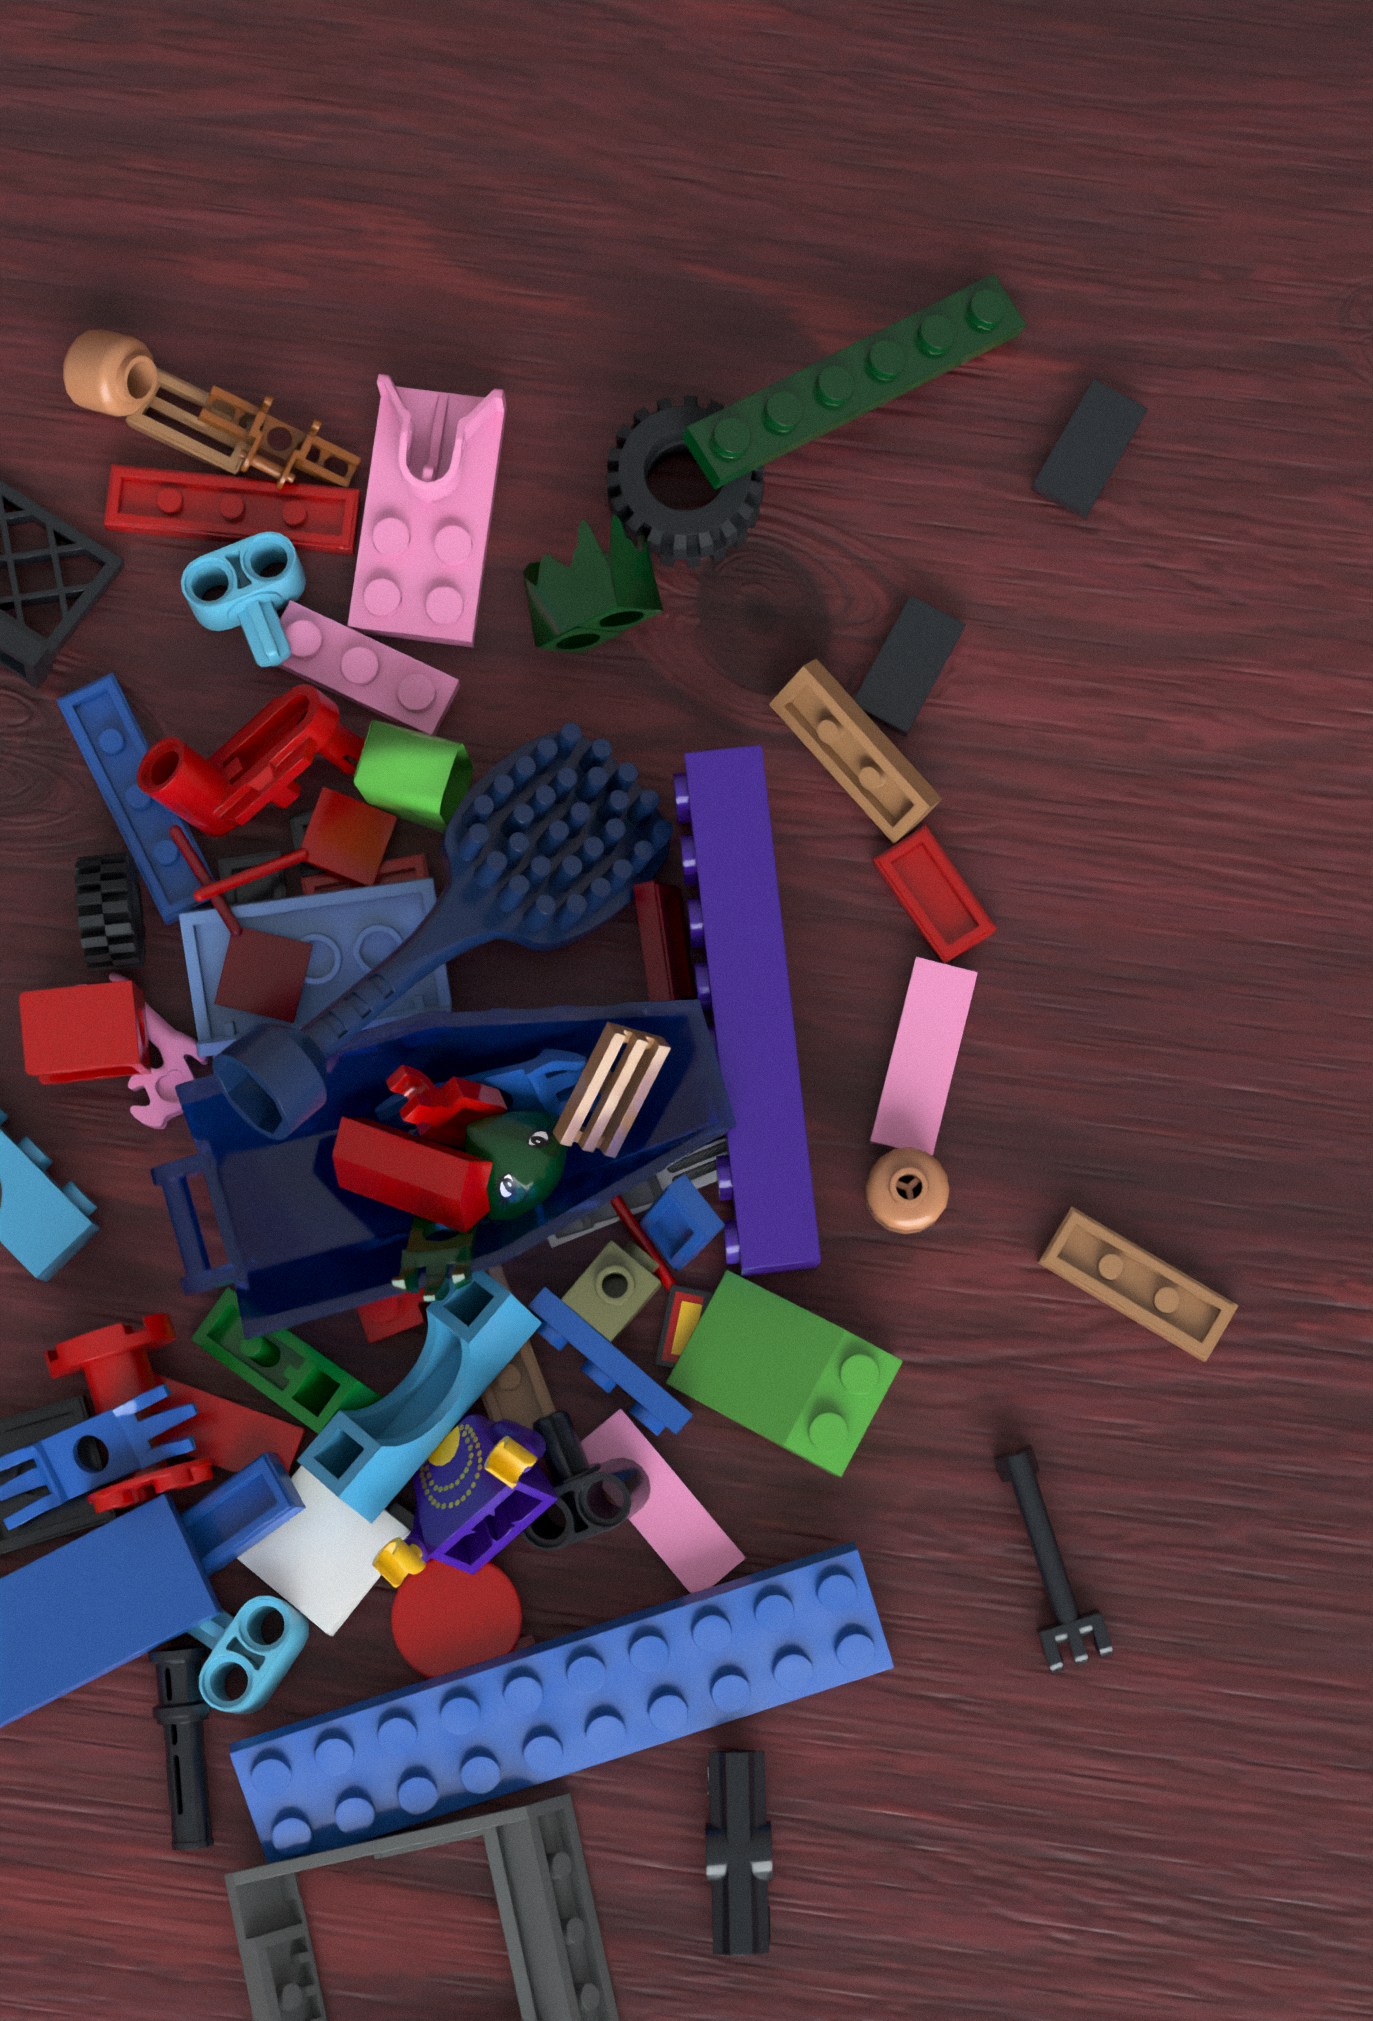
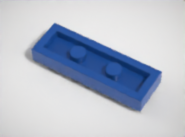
M544 1287L528 1305L539 1316L537 1319L542 1323L536 1329V1332L558 1351H561L567 1343H570L587 1358L579 1369L608 1394L618 1385L636 1402L629 1409V1412L656 1436L665 1427L677 1435L693 1417L691 1412L548 1288Z

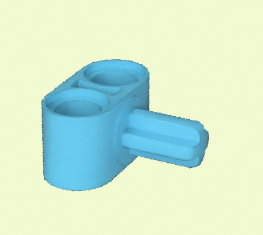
M270 531L258 533L200 556L189 563L183 571L181 578L182 592L194 616L202 626L209 630L224 631L241 625L254 660L260 667L279 666L283 664L282 661L291 656V647L276 611L287 607L290 600L295 602L300 598L305 589L306 576L295 547L287 537ZM280 562L287 564L283 572L275 577L266 578L260 576L263 569L272 563ZM219 585L228 587L225 594L219 599L213 601L202 600V596L210 588Z
M257 1596L248 1600L235 1617L223 1610L221 1615L189 1630L188 1634L212 1650L199 1675V1689L203 1699L213 1708L235 1714H251L260 1710L270 1700L304 1648L309 1636L307 1617L286 1600L273 1596ZM278 1610L284 1619V1631L276 1642L267 1645L261 1635V1625L269 1613ZM241 1665L248 1676V1685L242 1696L232 1701L225 1691V1680L233 1668Z

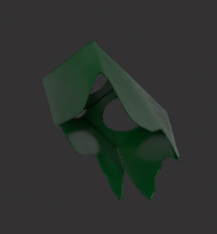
M614 513L611 519L610 551L601 550L589 524L582 519L578 528V547L574 550L570 567H566L551 555L546 554L543 555L541 563H529L523 571L535 647L542 650L582 654L621 634L623 631L663 612L645 535L643 533L639 536L636 548L633 542L626 538L622 522Z

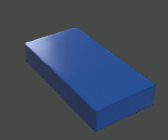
M685 1174L668 1185L639 1219L640 1227L672 1268L677 1271L692 1261L725 1226Z
M264 1452L182 1512L180 1516L206 1575L210 1578L300 1513L306 1506L277 1453Z

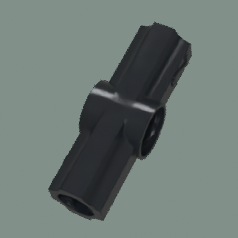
M709 1751L707 1772L710 1822H705L706 1877L707 1882H712L713 1954L738 1956L769 1953L771 1935L768 1881L773 1880L771 1821H766L765 1751Z

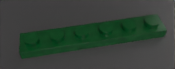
M993 273L687 426L681 438L714 490L1019 336L1027 324Z

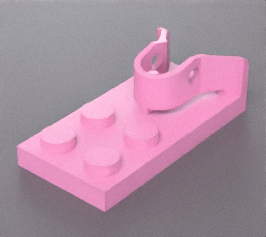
M378 374L377 385L381 398L347 627L361 634L473 648L507 412L504 389L494 388L486 397L397 387L394 385L390 375Z

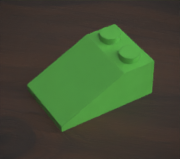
M726 1270L665 1384L834 1476L842 1477L903 1361L824 1318Z

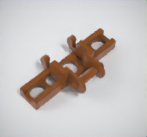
M213 385L197 420L251 446L249 452L241 449L238 456L245 460L241 471L246 472L251 465L277 478L276 488L281 490L285 480L293 483L296 477L295 474L290 472L293 466L329 485L348 488L361 458L316 436L322 424L321 420L315 418L308 433H305L267 414L274 397L267 394L259 408ZM216 401H223L231 405L234 410L232 420L228 421L210 412L211 405ZM245 415L255 417L249 431L239 426V420ZM279 428L289 434L291 443L288 449L277 451L270 447L267 436L271 430ZM302 443L300 450H296L297 446ZM311 445L315 446L319 452V458L316 463L305 459ZM257 450L285 462V466L283 467L256 454ZM335 456L345 461L347 465L346 475L342 477L325 469V460Z

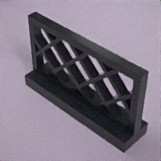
M0 480V528L6 554L0 555V569L8 568L13 594L0 597V665L38 690L53 671L51 662L123 570L124 560ZM4 503L16 511L5 513ZM36 523L47 531L50 548L12 553L8 526ZM55 536L68 545L56 546ZM86 556L102 566L91 583L64 587L59 560ZM52 561L57 588L20 594L15 567ZM78 599L68 611L66 600ZM60 602L63 619L48 639L25 625L22 607ZM15 609L17 619L3 610Z

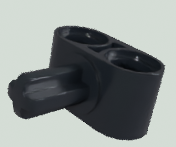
M565 1410L549 1413L533 1423V1430L541 1434L546 1442V1450L543 1455L553 1478L550 1484L558 1497V1500L554 1503L564 1512L566 1526L563 1528L551 1522L545 1510L521 1532L527 1543L543 1551L557 1550L612 1530L644 1507L649 1499L651 1487L649 1477L643 1467L635 1461L626 1458H616L603 1463L589 1465L570 1416ZM603 1480L613 1482L619 1487L623 1494V1507L613 1505L607 1500L603 1493Z

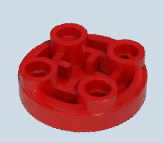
M430 1558L426 1563V1567L421 1572L414 1575L409 1573L400 1585L392 1607V1631L396 1645L404 1659L418 1673L431 1679L513 1652L521 1635L523 1610L519 1594L513 1582L493 1562L488 1561L480 1570L472 1575Z

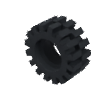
M131 852L78 857L75 863L76 875H74L77 890L75 901L79 913L77 917L78 928H81L80 940L82 948H84V958L86 964H88V969L95 972L143 966L145 963L144 955H146L144 942L146 935L143 925L144 911L143 907H141L142 895L140 886H138L137 868H135Z

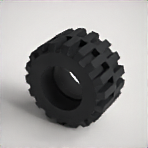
M684 395L683 406L672 407L670 397L657 400V411L650 414L643 407L633 414L634 424L631 427L625 424L622 425L616 434V447H610L606 482L611 516L614 513L621 520L626 538L632 539L636 543V548L639 536L644 533L649 555L651 553L659 555L660 565L674 567L675 559L687 560V568L700 567V558L707 556L711 557L713 563L726 558V548L732 545L737 550L746 541V531L748 528L754 529L759 518L760 505L763 502L764 465L723 485L720 493L714 500L694 510L683 511L669 508L660 503L648 489V478L653 470L663 461L680 455L693 456L681 437L687 426L723 409V404L714 400H710L707 408L697 406V396Z

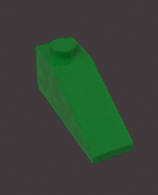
M227 1287L190 1339L317 1434H320L339 1410L362 1409L384 1398L229 1287Z

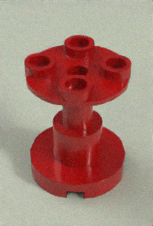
M159 1313L142 1317L144 1326L134 1330L132 1325L124 1326L123 1322L55 1345V1350L43 1352L50 1377L56 1379L84 1373L97 1415L156 1387L157 1384L147 1353L166 1346L177 1339L170 1314ZM148 1406L134 1414L137 1420L140 1421L152 1413ZM158 1435L148 1440L151 1448L161 1444ZM213 1456L200 1458L171 1467L167 1466L166 1459L144 1469H138L129 1473L130 1480L92 1493L87 1496L88 1503H93L96 1514L115 1508L121 1510L155 1499L153 1486L156 1493H161L174 1488L181 1490L214 1479L211 1465L215 1464Z

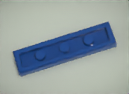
M113 672L56 699L164 923L168 926L178 921L180 912L199 910L211 905L210 899L204 901H196L194 899V891L202 886L169 834L171 826L178 825L181 827L211 878L216 882L188 823L142 792L138 787V768L144 755L149 751L150 746Z

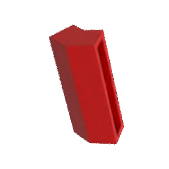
M341 1117L332 1153L339 1187L463 1233H467L490 1211L486 1188L493 1162L366 1117Z

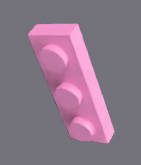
M289 601L280 622L291 647V656L282 661L283 664L276 667L407 729L436 736L461 686L459 679L296 602Z

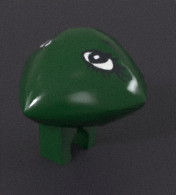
M538 1110L513 1111L487 1116L466 1125L465 1153L493 1162L486 1188L490 1211L487 1215L491 1220L511 1221L540 1205L556 1188L565 1168L568 1146L560 1144L553 1134L560 1116Z

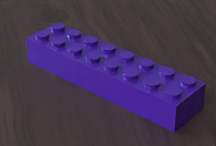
M762 745L684 753L685 772L673 773V788L677 823L690 822L691 835L680 836V851L684 886L697 884L698 899L687 900L691 948L704 947L705 962L694 963L698 1011L711 1010L712 1026L701 1027L705 1074L718 1073L720 1089L718 1091H709L708 1101L712 1137L725 1136L727 1155L716 1156L715 1162L719 1200L732 1199L734 1220L723 1221L725 1224L723 1227L726 1263H739L740 1276L742 1278L817 1270L821 1262Z

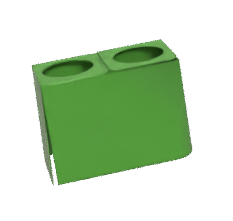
M373 720L354 775V784L368 805L443 833L450 818L468 792L474 766L463 743Z

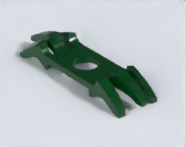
M414 1215L407 1249L402 1250L400 1273L392 1278L393 1286L396 1289L410 1293L420 1292L418 1269L419 1267H426V1283L423 1292L424 1302L442 1301L450 1291L448 1282L449 1264H455V1269L452 1271V1280L457 1290L472 1283L471 1264L479 1221L467 1233L460 1232L457 1236L444 1241H430L426 1238L434 1232L455 1229Z

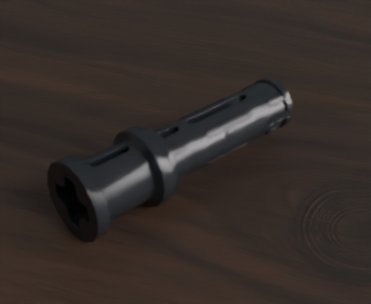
M205 1645L172 1647L148 1652V1661L155 1664L158 1693V1704L152 1707L153 1718H156L157 1724L163 1725L172 1850L198 1849L214 1845L210 1820L203 1720L209 1719L208 1713L212 1711L211 1706L203 1699L199 1689V1675L202 1670L201 1659L207 1656Z

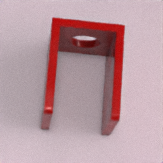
M132 980L27 991L20 994L19 1004L25 1071L30 1076H38L39 1082L43 1085L152 1074L144 991Z

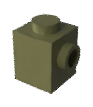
M611 1240L561 1301L613 1345L662 1286L661 1281L652 1275L660 1265L633 1242L630 1241L622 1250Z

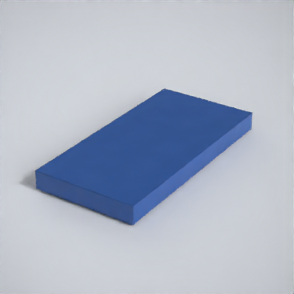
M163 1494L0 1579V1728L223 1613L171 1495Z

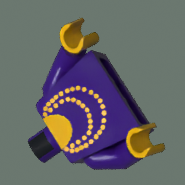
M467 1411L412 1476L416 1494V1506L411 1533L404 1540L396 1537L389 1541L377 1553L372 1566L395 1588L401 1585L408 1573L414 1575L421 1572L426 1567V1563L430 1558L474 1575L558 1500L556 1491L537 1464V1461L546 1450V1442L543 1436L510 1419L495 1422L479 1414L471 1415Z

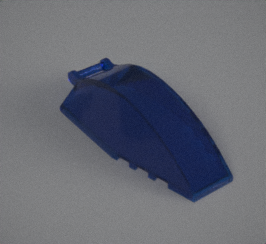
M699 999L626 1002L609 1006L574 1007V1005L553 1006V1008L511 1010L510 1008H489V1011L470 1012L426 1011L361 1030L326 1060L327 1099L325 1105L283 1140L268 1138L250 1126L228 1102L214 1074L176 1085L175 1090L198 1154L159 1165L150 1169L154 1186H162L186 1272V1277L180 1279L184 1295H194L234 1283L243 1333L247 1341L409 1293L396 1289L392 1284V1278L400 1273L402 1250L407 1249L414 1214L339 1187L332 1153L341 1117H366L379 1122L380 1120L375 1113V1108L395 1094V1092L389 1090L386 1080L402 1064L421 1071L433 1083L448 1081L453 1076L461 1078L526 1062L536 1058L543 1049L569 1051L580 1054L589 1060L607 1022L663 1037L671 1049L616 1158L605 1156L599 1148H595L594 1152L582 1150L578 1143L573 1142L571 1147L568 1146L566 1164L559 1183L540 1205L513 1220H491L487 1214L479 1220L472 1256V1274L503 1265L737 1127ZM627 1043L622 1044L610 1068L611 1072H614ZM496 1088L499 1089L506 1106L509 1107L513 1103L510 1094L500 1088ZM592 1111L588 1112L582 1124L583 1127L587 1126L593 1114ZM415 1124L399 1128L412 1134L418 1130ZM440 1143L445 1146L465 1152L464 1148L456 1147L445 1143ZM204 1174L229 1263L212 1268L187 1181V1179ZM441 1230L430 1234L426 1239L430 1241H444L457 1236L460 1232L457 1230ZM449 1264L448 1281L452 1280V1271L455 1269V1264ZM419 1267L418 1269L419 1289L425 1288L426 1267Z

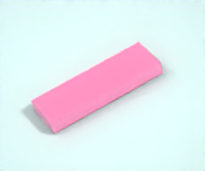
M919 957L915 958L870 1144L890 1149L912 1147L926 1151L933 1156L978 972Z
M621 1408L580 1442L589 1465L603 1463L616 1458H626L635 1461L643 1467L649 1477L651 1487L649 1499L644 1507L631 1516L629 1520L691 1594L713 1587L746 1558ZM603 1480L602 1488L617 1506L623 1507L624 1499L619 1487L613 1482Z

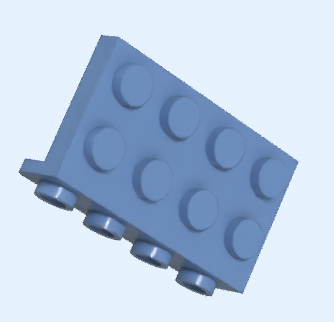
M434 876L229 905L242 927L313 944L294 1023L214 1004L231 933L215 907L180 912L179 921L198 1037L196 1042L197 1056L213 1055L214 1059L215 1056L251 1026L259 1022L297 1028L299 1030L411 935L437 901ZM447 963L439 966L415 984L342 1047L373 1044L379 1042L378 1032L403 1029L404 1038H420L442 1033L441 1023L452 1021L454 1017Z

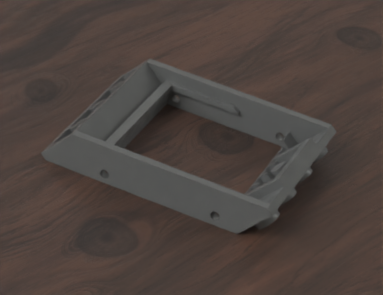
M571 1794L556 1795L411 1828L357 1843L274 1862H264L224 1874L253 2021H328L298 1871L373 1854L374 1859H380L483 1835L522 2021H619Z

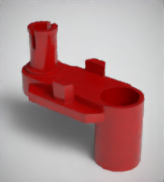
M302 684L295 686L282 697H275L208 759L179 738L168 737L161 739L144 755L138 768L137 783L142 792L205 835L215 838L225 835L237 825L243 826L269 802L279 808L286 809L300 794L301 786L294 779L312 764L313 757L317 752L337 766L342 773L346 775L355 774L357 766L350 762L347 757L350 756L359 762L366 739L358 736L339 721V709L333 700L314 686Z

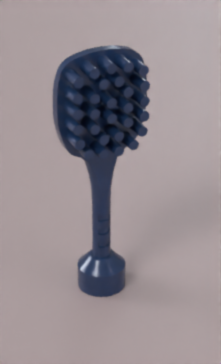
M569 722L564 724L560 731L547 733L518 747L490 769L465 795L441 836L439 850L447 872L446 887L430 912L411 935L383 961L300 1030L259 1022L251 1026L215 1056L212 1063L215 1079L235 1111L250 1126L266 1137L274 1140L285 1139L325 1105L327 1099L326 1060L410 988L439 966L465 951L493 939L509 940L533 951H551L585 938L618 915L635 899L633 885L651 881L660 870L668 856L670 838L673 834V826L662 818L657 809L660 803L658 793L651 789L643 790L636 782L638 776L637 767L630 762H624L620 765L610 756L612 746L609 741L599 738L591 742L581 736L582 731L577 724Z

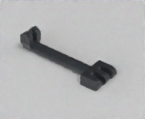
M1032 1445L1018 1448V1451L1009 1454L1002 1453L994 1456V1462L1001 1481L1011 1482L1055 1620V1623L1036 1628L1050 1673L1053 1674L1064 1670L1063 1658L1057 1647L1061 1643H1068L1076 1666L1089 1662L1082 1640L1083 1636L1089 1634L1093 1636V1644L1100 1658L1112 1655V1645L1101 1612L1095 1609L1082 1614L1079 1613L1036 1477L1040 1469Z

